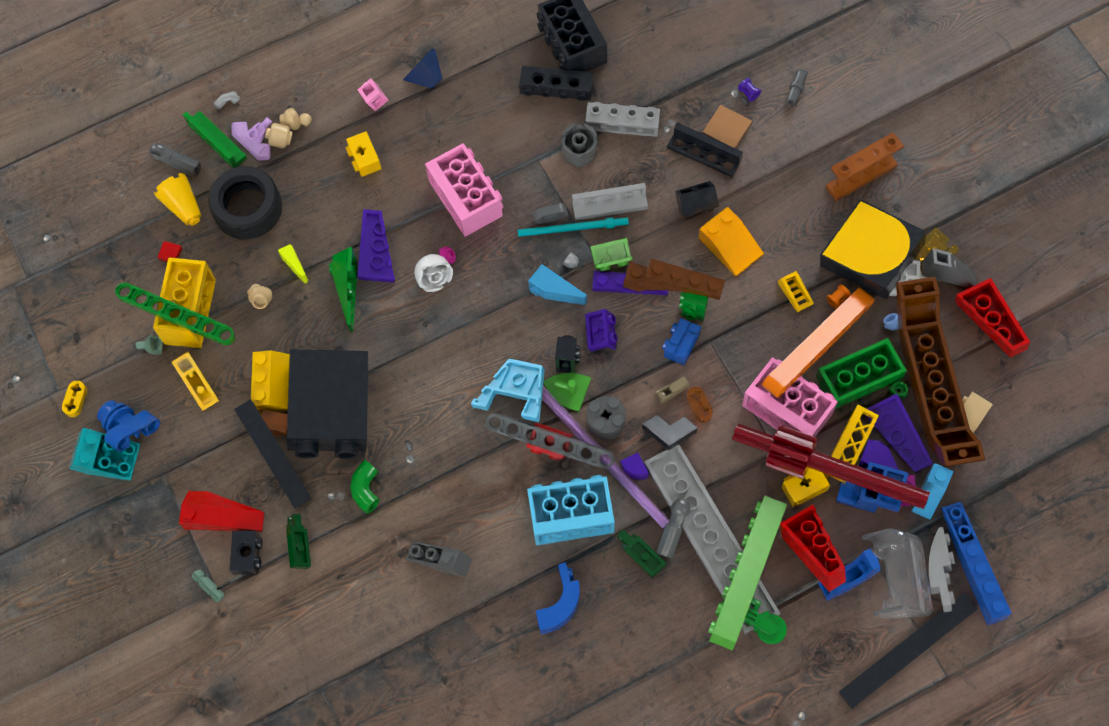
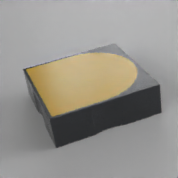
M860 199L820 254V265L840 277L852 280L862 288L887 299L897 282H899L904 270L914 261L925 245L926 231Z

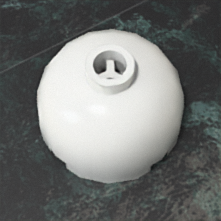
M430 254L417 262L414 274L420 288H423L426 292H435L444 288L443 284L451 281L453 269L444 257Z

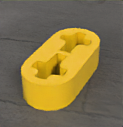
M73 381L67 388L62 403V410L69 417H76L82 411L87 395V387L81 381ZM78 387H80L81 391H77V393H75L74 389H78ZM74 405L76 408L71 409L70 411L68 407H72Z

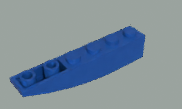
M958 502L943 507L942 512L956 553L987 625L1006 620L1012 612L962 503Z

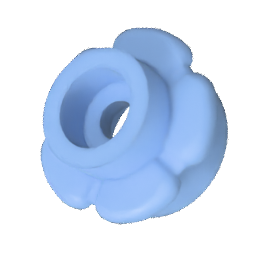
M896 313L887 315L883 320L885 323L884 328L891 331L897 330L899 326L898 315Z

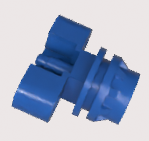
M114 400L103 404L97 414V419L101 422L102 428L107 431L104 438L105 442L118 452L130 447L129 436L132 435L137 438L141 432L147 437L160 426V420L147 410H143L135 415L131 407L124 403H117Z

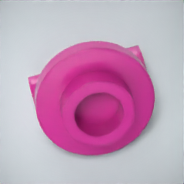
M447 246L439 249L440 256L444 257L449 264L455 262L456 256L453 249Z

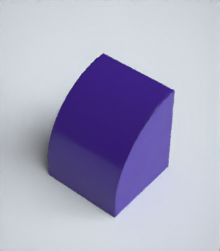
M639 453L620 461L621 469L629 478L639 481L648 479L649 473Z

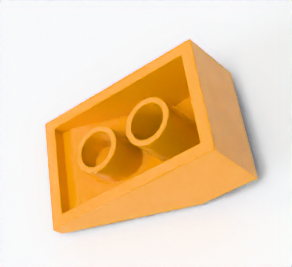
M726 207L699 230V239L735 276H738L764 255V252L745 225L729 207Z

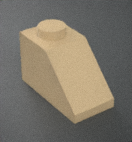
M972 392L969 397L965 395L962 401L969 427L974 433L993 404Z

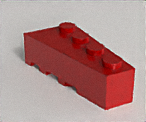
M814 504L780 523L782 539L829 592L846 582L845 566L836 548L833 546Z

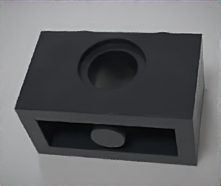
M232 531L230 571L233 575H258V569L261 568L259 549H262L263 540L257 531ZM251 549L250 555L243 557V552Z

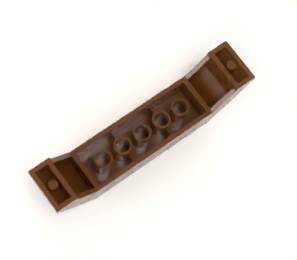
M936 277L897 282L899 339L927 444L944 467L985 461L981 441L976 438L969 427L940 321V292Z

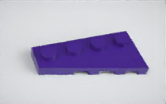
M363 209L357 280L395 283L382 211Z
M898 394L867 408L869 411L879 415L874 426L915 473L933 465Z

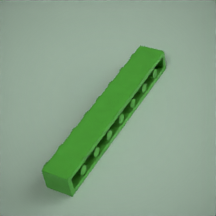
M764 496L762 502L758 501L754 510L757 513L756 519L751 518L748 529L751 530L750 535L745 534L741 546L745 547L744 551H739L735 563L738 564L737 569L732 568L728 580L732 581L730 587L725 586L722 597L725 598L724 603H719L715 615L718 616L717 622L712 621L708 633L712 634L710 642L733 651L787 504Z

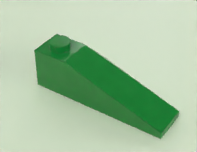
M352 247L334 254L332 262L329 263V272L333 275L350 332H354L358 262Z

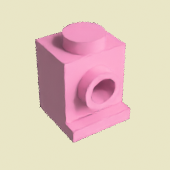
M369 79L357 89L365 102L374 111H377L389 101L378 84L372 79Z

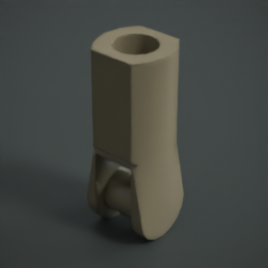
M682 376L669 385L657 390L654 395L659 397L660 404H664L688 389L690 384L685 376ZM668 390L670 394L666 396L664 392Z

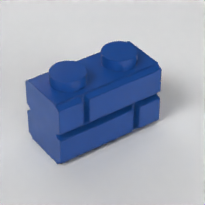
M681 318L678 324H673L670 331L672 336L670 340H665L662 349L664 350L665 358L685 365L701 333V327Z

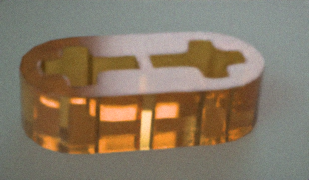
M700 387L690 388L687 394V401L695 418L701 423L710 421L713 410L704 391ZM693 393H695L696 395L700 394L699 403L697 402L696 398H692ZM700 407L703 408L704 412L708 411L707 417L699 415L701 412Z

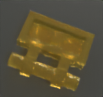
M935 227L926 236V243L915 260L920 261V264L923 266L922 261L933 248L950 252L954 256L959 248L956 245L949 248L946 244L950 239Z

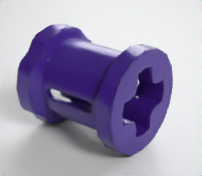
M746 78L738 86V91L743 92L748 97L749 102H753L761 94V89L756 88L751 83L750 78Z

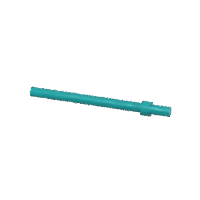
M610 217L599 221L517 230L518 237L603 227L611 229L614 226L629 225L628 217L618 219Z

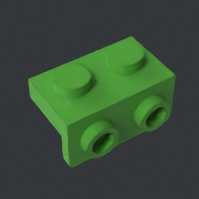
M627 238L590 246L594 266L596 269L600 268V271L611 269L610 265L618 264V267L629 265V261L633 260Z

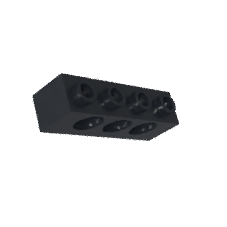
M522 66L519 81L520 94L527 96H551L561 99L572 98L580 101L591 100L593 72Z

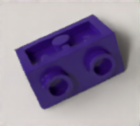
M607 309L585 314L588 350L595 351L607 347L612 350L617 349L618 337L615 332L616 318L614 314Z

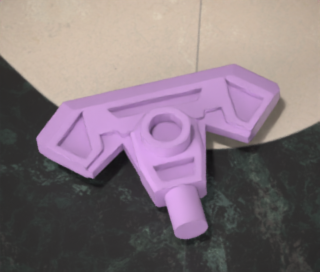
M268 117L262 123L258 122L250 130H248L247 122L232 123V136L258 161L270 159V145L261 143L265 137L267 127L272 123Z

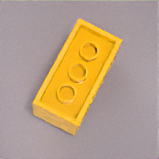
M168 258L160 297L208 317L216 279L206 261ZM158 303L157 311L163 308V303ZM173 310L170 314V317H178L180 315V311ZM155 316L153 329L165 345L202 349L203 336ZM190 317L187 320L188 325H194L197 322L196 317Z

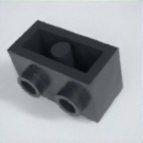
M711 181L675 191L679 212L684 217H693L699 212H710L714 208L719 207L716 188Z
M570 335L557 337L555 354L556 372L575 373L576 364H580L581 346L577 345V338Z

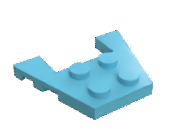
M508 359L493 376L494 380L489 386H485L481 390L482 394L477 399L474 398L471 405L473 408L488 411L496 394L527 400L521 413L522 418L539 422L545 369L542 365Z

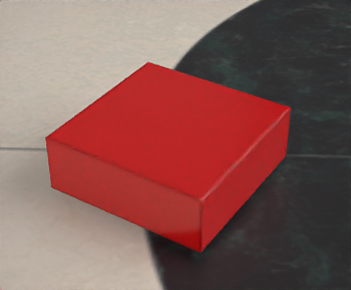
M164 241L157 258L168 262V258H179L183 248L181 245Z

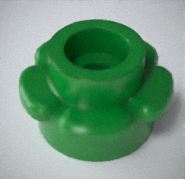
M894 382L889 388L892 396L898 394L900 399H905L908 396V387L904 382Z

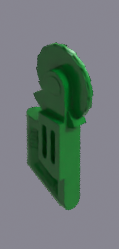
M753 597L750 605L754 609H748L744 622L753 626V631H757L758 637L764 643L770 645L778 644L786 636V623L778 615L769 614V611L759 614L757 611L762 602Z

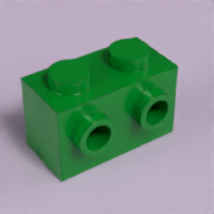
M681 292L679 309H682L681 316L688 320L697 319L704 321L709 297Z

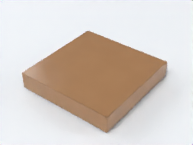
M720 105L702 133L736 148L751 126L752 121Z

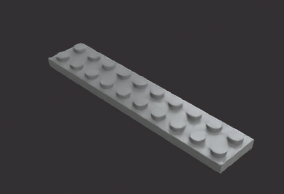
M678 444L672 449L665 450L644 461V465L670 509L671 504L676 499L681 498L689 502L690 513L684 518L682 529L722 595L725 586L730 587L732 581L728 580L732 568L737 569L738 564L735 563L738 552H743ZM759 579L753 595L755 599L762 602L757 612L761 614L769 611V614L779 616L781 613ZM743 622L741 629L744 634H747L753 630V626Z

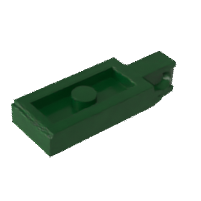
M293 514L287 517L286 525L290 568L308 569L311 567L307 529H304L301 523V514Z
M624 529L618 534L617 538L623 543L621 547L624 552L652 579L667 565L639 536L635 534L630 536Z

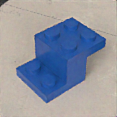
M869 462L866 467L867 470L906 483L907 472ZM843 482L840 483L836 498L838 503L875 513L878 507L899 512L902 502L849 482L845 484Z

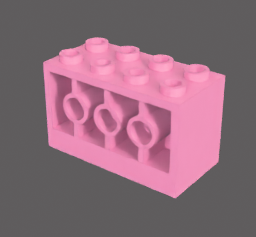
M463 143L425 163L430 184L464 237L502 217V209L504 207L501 202V194L498 190L495 191L493 189L490 177H485L480 162L476 163L472 150L470 148L467 149Z
M772 357L746 390L742 406L776 430H778L779 426L783 425L816 437L833 415L837 401L831 394L821 391L815 383L803 379L802 375L779 398L774 396L762 386L767 376L783 362Z

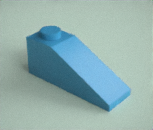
M543 264L528 280L529 290L535 296L540 295L544 299L586 305L587 295Z

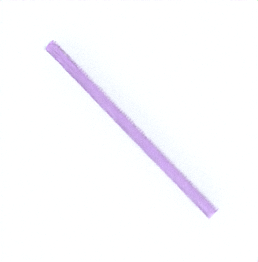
M543 385L542 401L554 411L556 416L570 428L569 430L579 440L600 447L595 440L593 441L590 435L588 436L587 431H583L582 426L580 427L579 423L577 424V421L574 418L572 419L573 416L569 415V413L567 414L568 411L564 410L558 401L556 402L557 399L553 398V396L551 397L552 394L548 393ZM602 454L600 457V461L604 465L610 464L611 459H609L608 455ZM615 463L607 468L613 477L617 478L616 480L632 494L631 496L645 508L644 510H647L646 512L662 526L661 528H664L669 523V520L667 521L668 518L664 517L665 514L663 512L660 513L661 511L655 508L656 505L652 504L653 501H649L650 498L647 499L645 497L646 494H642L643 491L641 489H637L638 485H634L635 482L633 480L630 481L631 479H629L628 475L625 476L626 473H622L623 470L617 467L618 464L616 465Z

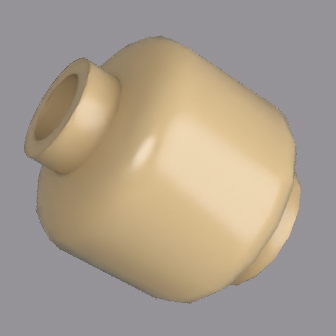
M273 123L271 128L266 129L265 138L268 139L270 146L285 148L287 145H290L292 131H290L289 126Z

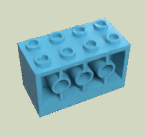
M595 475L587 480L576 478L568 483L557 481L549 486L538 484L527 489L536 545L614 533L615 522L607 476Z

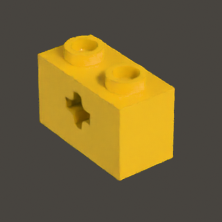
M367 131L346 139L348 146L345 148L348 156H353L354 161H352L355 172L359 171L361 177L382 169Z
M809 468L803 479L792 475L786 477L781 488L794 508L828 491L830 484L822 472ZM801 483H808V487H806L805 485L801 486Z

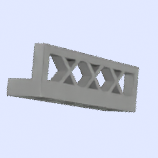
M645 183L572 194L575 221L648 209Z

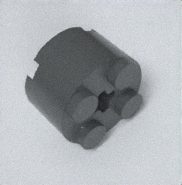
M572 124L563 131L561 151L563 158L568 163L581 168L591 163L597 156L598 139L595 130L587 124Z
M602 396L591 401L587 409V426L590 433L601 440L617 438L626 424V411L623 404L617 397Z

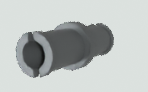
M797 69L794 81L790 84V92L786 102L791 106L797 105L800 93L804 90L803 85L808 75L806 70Z

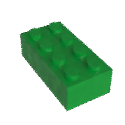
M887 338L819 368L816 378L823 391L835 398L837 401L835 409L902 380L907 370Z

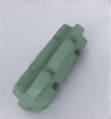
M200 569L196 570L191 576L196 583L199 582L198 585L208 595H212L211 598L215 602H220L225 596L220 589L217 590L218 587L207 576L204 577L205 574Z

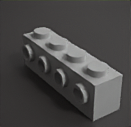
M588 102L585 124L599 132L658 137L660 109L655 107H638L636 105L623 106L616 103Z

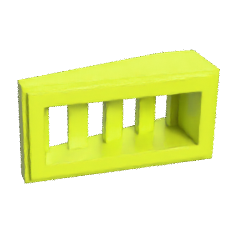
M290 244L279 249L278 252L282 260L301 281L307 283L309 280L293 246Z

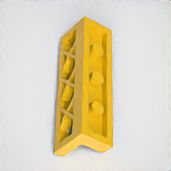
M857 405L831 457L836 459L841 457L842 461L851 462L850 464L855 465L879 415ZM862 413L872 418L870 424L862 426L860 420ZM860 430L863 439L854 443L852 433ZM852 447L855 455L853 458L846 459L843 451L846 448ZM823 473L826 479L828 480L830 478V475ZM833 477V478H835V479H837V480L843 482L844 484L847 482V481L838 479V478H836V477Z

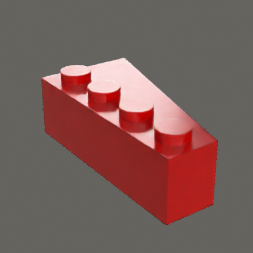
M992 278L956 294L955 303L1010 358L1028 349L1030 340Z

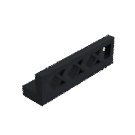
M678 122L674 127V134L667 145V149L731 178L734 176L743 157V151ZM676 139L684 141L685 146L677 147L673 144ZM697 147L701 153L692 154L690 148ZM715 155L717 161L710 162L706 156ZM730 162L735 165L730 171L724 168L722 163Z

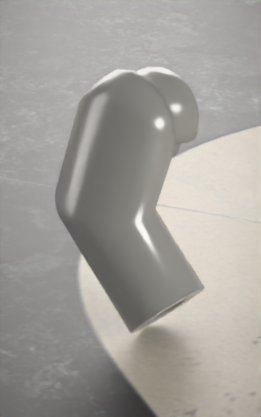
M231 91L222 94L213 105L216 109L220 110L228 101L236 104L240 97L236 92Z

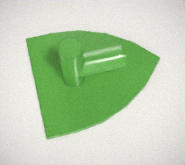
M562 373L548 378L543 383L548 393L552 394L551 397L553 396V398L557 399L556 402L558 401L563 407L579 412L591 377L576 373Z

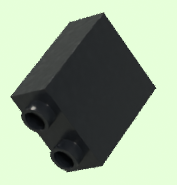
M290 349L287 417L288 451H295L296 457L304 459L318 457L319 451H335V457L340 459H354L359 456V451L366 452L368 351Z

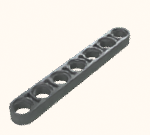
M493 413L486 419L487 428L493 432L602 469L611 467L615 462V456L611 451L499 413ZM492 417H497L500 420L499 427L496 428L491 425ZM510 423L517 424V433L513 434L509 431ZM529 429L535 430L537 434L536 439L531 440L527 437ZM551 435L554 437L555 444L553 446L545 443L546 436ZM568 441L573 444L572 452L564 450L563 445L565 442ZM583 448H589L592 451L591 458H584L582 456ZM602 454L609 455L611 459L610 464L604 465L600 461Z

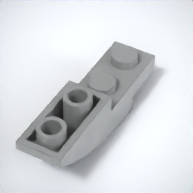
M939 527L929 555V581L931 595L940 593L943 612L952 611L951 604H955L953 591H948L947 585L951 584L948 572H952L951 564H955L953 552H948L947 546L951 545L949 534H944L943 527Z

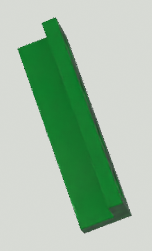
M187 111L182 114L187 125L232 168L238 167L247 159L246 154L201 111H198L193 116Z

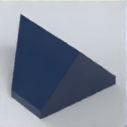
M432 48L403 80L434 88L443 79L435 49Z

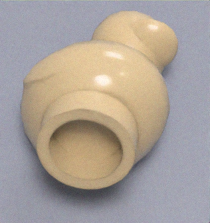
M293 108L287 109L284 114L280 115V123L289 126L291 130L299 129L301 124L307 127L312 121L309 114L303 113L299 117Z
M253 284L247 291L249 301L257 309L265 308L272 300V291L268 287Z

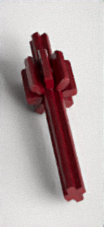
M739 423L734 430L732 440L768 453L766 457L767 467L803 479L808 469L811 468L921 509H925L930 492L815 451L817 438L783 425L778 427L774 436Z

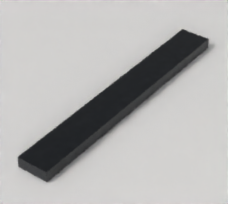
M963 593L955 600V604H951L952 611H940L840 690L839 694L851 709L973 614L978 608L969 597Z

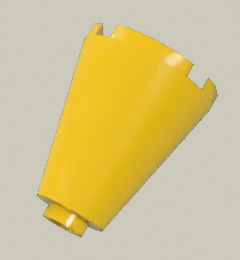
M179 173V177L174 179L171 176L156 187L157 192H154V195L183 223L194 226L200 222L201 212L188 178L185 174Z

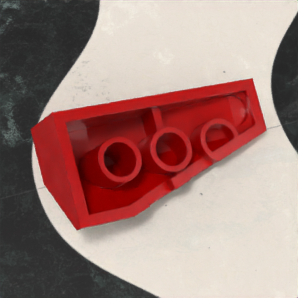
M188 491L181 504L179 524L185 530L263 532L265 513L208 491Z

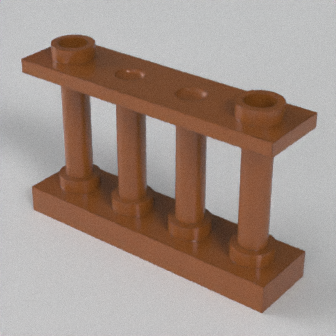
M892 132L832 166L831 170L837 179L826 184L825 188L835 201L842 199L895 169L898 163L892 157V154L903 149L904 145Z

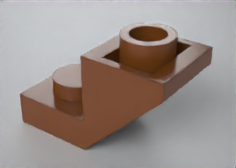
M265 409L258 410L273 436L287 434L288 414Z

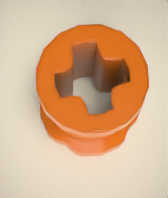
M840 284L833 294L826 296V300L834 309H837L842 302L851 296V293L844 285Z

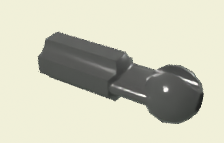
M155 143L150 147V155L154 160L164 162L193 177H196L201 171V162L174 151L161 143Z
M681 498L676 499L671 504L672 515L669 523L665 526L656 552L669 558L674 556L682 533L681 527L684 518L690 513L689 502Z

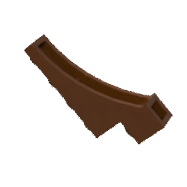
M651 258L648 267L633 262L629 263L623 287L637 292L646 290L678 291L720 300L725 280Z

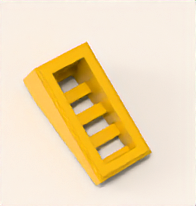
M797 271L777 281L797 313L814 304ZM793 280L794 283L788 286L787 282ZM797 286L798 290L792 292L791 289ZM801 292L802 296L795 299L794 295ZM803 299L807 301L801 305L798 304Z

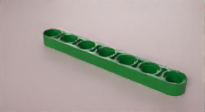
M120 283L115 289V294L124 303L219 344L230 345L235 341L234 331L225 324L129 283ZM122 289H130L129 294L127 296H121L120 292L122 291ZM144 295L147 297L144 303H137L139 296ZM156 303H163L161 310L155 311L153 309ZM173 310L180 311V315L178 317H170V314ZM190 317L197 318V322L194 325L187 324V320ZM206 325H214V329L211 332H204ZM228 331L231 333L229 339H221L223 332Z

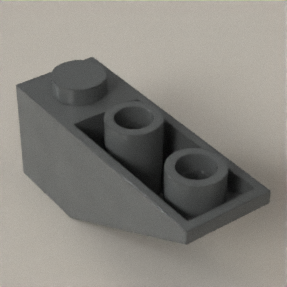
M933 248L922 261L924 277L935 276L936 280L967 288L976 285L975 273L950 252Z
M413 541L406 560L450 575L466 577L472 558L460 550Z

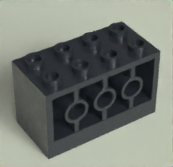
M548 0L538 4V12L536 13L539 20L537 23L538 29L541 33L545 34L546 44L552 47L553 57L555 60H559L560 69L587 72L607 63V43L583 0Z

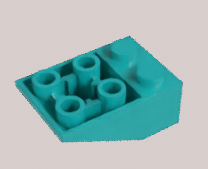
M82 428L78 434L69 469L90 475L130 481L140 443L130 441V447L118 452L105 442L106 434Z

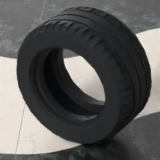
M250 166L230 169L215 180L209 191L208 204L215 222L225 234L233 238L253 239L269 232L278 222L279 216H281L282 201L278 188L272 177L261 169ZM251 189L257 190L264 195L262 205L251 215L242 217L234 216L227 212L228 202L239 191Z

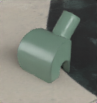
M151 334L145 341L136 342L137 349H145L148 353L154 355L162 353L163 342L159 336Z

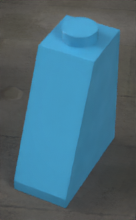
M934 463L921 489L930 492L925 509L913 506L911 512L930 520L947 489L954 471Z

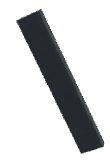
M250 399L235 408V412L294 509L310 501L312 498L253 401Z

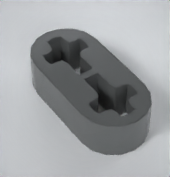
M563 203L543 207L532 213L535 224L560 220L568 215L566 205Z

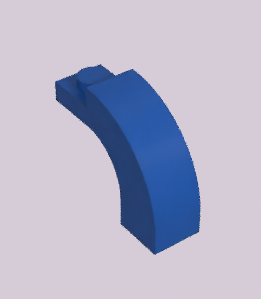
M871 549L863 551L856 560L845 566L846 582L830 592L819 581L818 585L826 600L829 601L876 575L881 567L879 559Z
M566 563L558 564L563 585V593L560 600L551 607L536 610L541 634L561 628L573 617L577 610L580 599L579 580L570 582V580H574L571 568H567Z

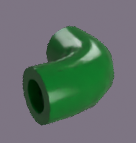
M364 459L352 475L350 490L352 498L358 507L366 514H369L377 507L380 501L370 490V483L379 472Z

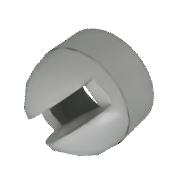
M571 252L563 262V265L569 269H574L579 263L578 257Z

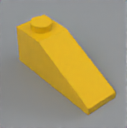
M188 351L171 361L202 411L219 401Z

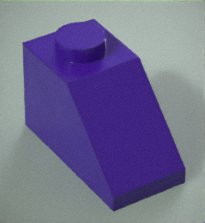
M868 440L860 459L859 467L866 469L868 463L872 462L899 470L887 446L878 440Z

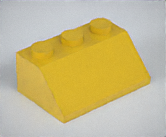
M272 350L253 352L251 400L257 410L288 411L290 354Z

